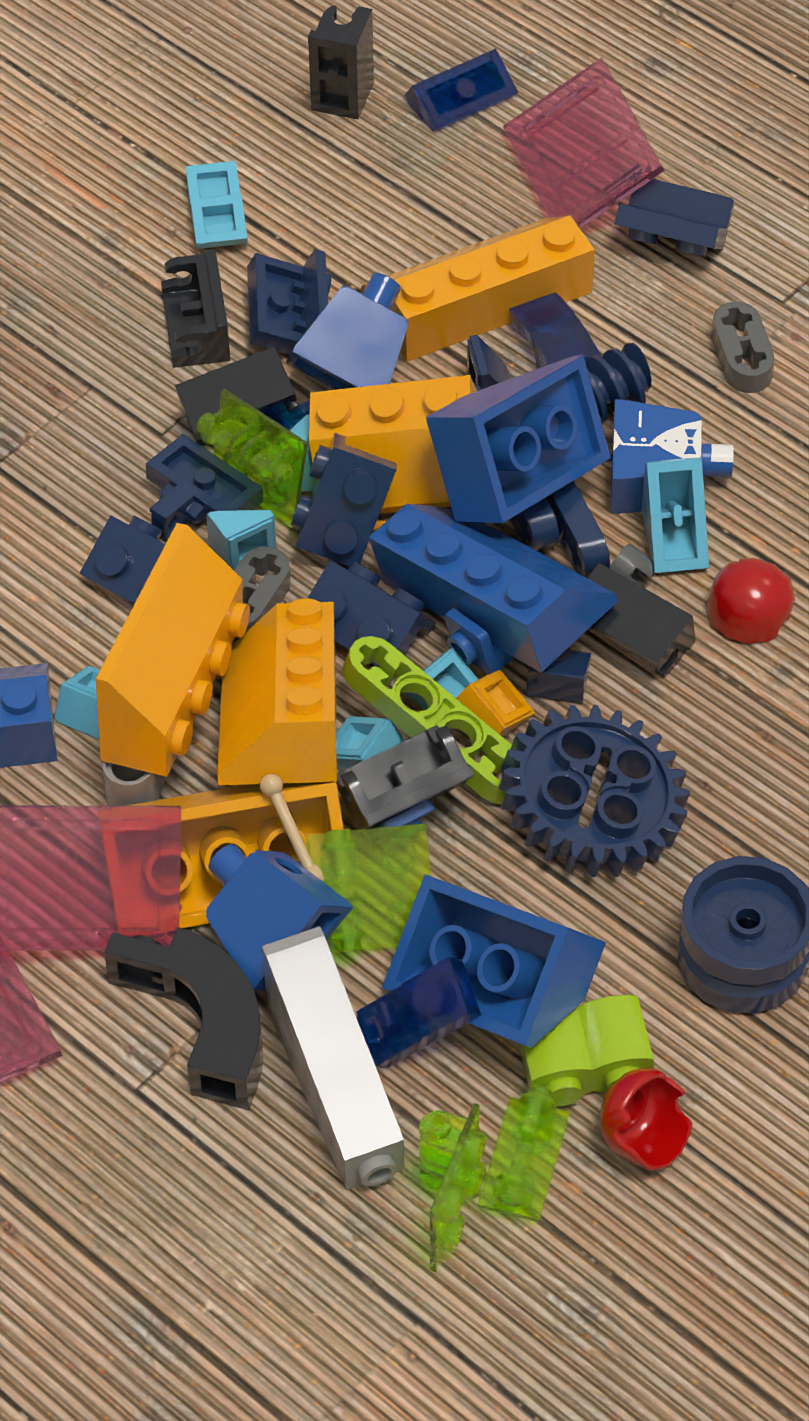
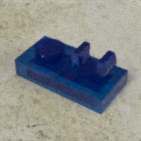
M447 957L402 983L398 988L356 1011L357 1021L375 1067L380 1068L391 1067L482 1015L463 960Z

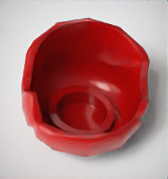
M741 558L738 561H731L716 575L709 592L706 611L711 625L725 637L747 644L773 640L777 637L783 623L791 616L795 601L791 578L775 564L757 558Z
M644 1067L624 1073L604 1094L601 1104V1133L605 1143L618 1156L633 1165L648 1171L667 1168L682 1154L692 1132L693 1123L683 1114L678 1104V1098L685 1095L684 1089L670 1077H667L665 1073L651 1067Z

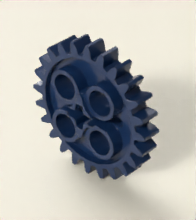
M570 705L563 720L558 713L551 709L548 710L543 724L535 719H531L525 734L517 732L511 749L507 750L501 767L503 774L499 782V789L506 792L501 807L503 810L515 811L510 824L512 829H530L525 841L527 847L535 846L541 842L547 846L544 855L545 861L548 862L554 859L559 853L566 856V871L571 872L576 867L578 861L586 862L590 877L596 876L600 864H607L614 877L620 876L625 862L635 871L639 872L642 870L647 857L657 862L660 860L665 846H673L688 813L684 807L690 796V791L681 787L686 777V771L671 769L677 753L675 751L659 753L657 748L662 736L655 734L645 739L640 735L643 721L638 720L629 728L622 725V711L616 710L610 720L602 719L598 705H593L588 717H582L576 706ZM605 752L610 757L608 766L596 797L597 802L591 814L588 828H582L579 825V818L590 790L592 776L598 764L600 753Z

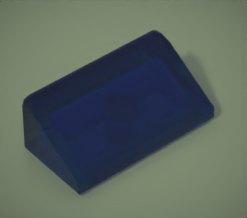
M493 49L412 85L404 97L408 105L434 132L516 95L518 90L497 49Z

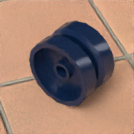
M735 856L714 862L697 874L683 896L678 941V966L686 984L704 1002L727 1012L755 1014L779 1007L796 994L808 973L809 890L807 885L788 867L763 857Z

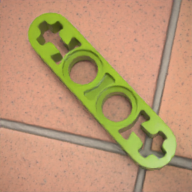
M374 636L362 637L356 640L350 647L342 670L345 681L350 687L411 738L436 725L439 728L446 725L448 729L455 728L465 732L469 736L472 746L459 749L474 774L466 784L482 798L491 803L501 805L506 792L499 789L500 779L496 778L493 772L497 774L502 771L501 767L507 750L511 749L512 744L389 642ZM373 661L380 666V668L374 666L368 670L363 667L362 663L368 665ZM393 678H396L397 680L392 689H388L385 686L386 683L390 685ZM406 692L417 693L425 699L428 709L425 711L411 710L402 703L400 695ZM480 750H482L487 755H483L479 763L475 762V759L477 758Z

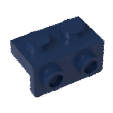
M637 176L634 180L629 205L619 204L614 224L628 227L627 238L656 244L658 235L678 240L676 250L706 257L708 247L713 249L724 248L735 201L731 197L649 177Z
M314 249L303 267L261 254H254L247 265L250 344L267 349L275 346L276 351L291 354L302 336L328 305L331 274L326 271L325 251Z
M334 433L329 448L319 445L309 472V476L316 478L317 481L310 497L300 495L290 526L298 528L296 547L348 566L351 565L352 561L360 564L369 542L368 537L373 532L397 470V463L345 445V436Z
M110 515L79 574L135 604L166 545L158 541L163 530L133 515L129 525Z
M330 560L308 598L319 602H334L335 642L350 650V647L356 640L362 637L374 636L389 642L405 655L421 627L431 632L436 623L421 614L426 603L399 587L396 588L392 596L376 587L382 577L355 561H352L347 570ZM373 661L371 662L372 664L380 668V666Z

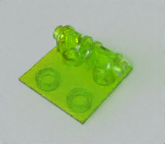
M222 390L219 411L214 415L210 412L205 413L197 423V430L201 433V439L207 444L214 446V455L263 487V503L259 507L263 510H270L274 517L293 528V526H290L301 493L308 442L228 390Z
M426 824L352 831L350 829H342L307 835L308 852L313 863L321 869L325 883L353 906L352 910L326 940L330 952L337 953L397 947L424 874L431 876Z
M473 1103L467 1119L437 1110L425 1115L419 1125L420 1181L427 1190L437 1194L430 1210V1271L433 1272L437 1271L444 1251L451 1253L456 1251L465 1225V1216L459 1215L466 1197L476 1199L484 1180L487 1164L480 1160L486 1145L487 1132L479 1130L480 1105Z

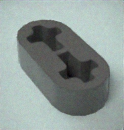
M729 302L721 305L716 309L713 316L712 341L725 378L729 385L737 391L744 393L762 391L772 381L775 360L761 317L754 307L743 302ZM733 325H736L739 331H744V336L738 337ZM748 357L753 369H749L747 364L742 363V358Z
M258 547L249 551L234 570L243 579V603H248L250 606V617L245 633L277 603H281L289 591L291 585L289 560L283 552L276 548ZM268 570L274 571L275 575L266 573L268 572ZM256 574L259 576H264L258 586L256 583ZM235 637L233 642H236L240 637Z

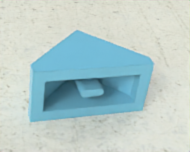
M702 458L645 462L641 512L653 572L662 573L709 568Z

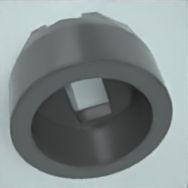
M630 543L621 550L609 567V569L643 587L642 584L636 580L641 572L649 578L653 576V566L650 559Z

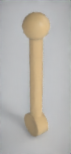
M266 774L260 781L261 792L271 798L300 864L325 883L323 873L313 863L281 793L283 788L282 779L276 774Z

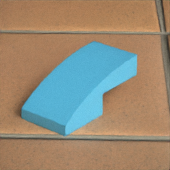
M236 161L186 166V179L197 249L247 244L248 237Z

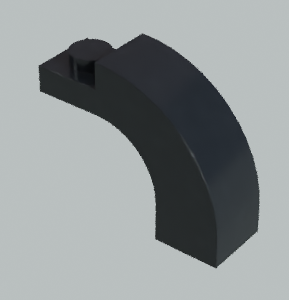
M177 927L170 947L161 945L155 939L144 935L129 937L112 932L104 950L109 984L179 1003L188 1009L201 1025L199 1035L187 1063L190 1094L249 1111L261 1077L263 1045L258 1002L254 990L240 966L229 954L213 942Z

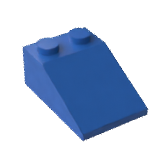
M583 355L571 356L465 395L425 417L454 519L459 522L504 523L611 458Z

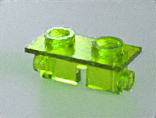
M533 1085L529 1087L528 1093L522 1094L519 1099L510 1097L478 1207L535 1222L540 1221L570 1117V1111L556 1108V1104L552 1101L553 1093L548 1088Z

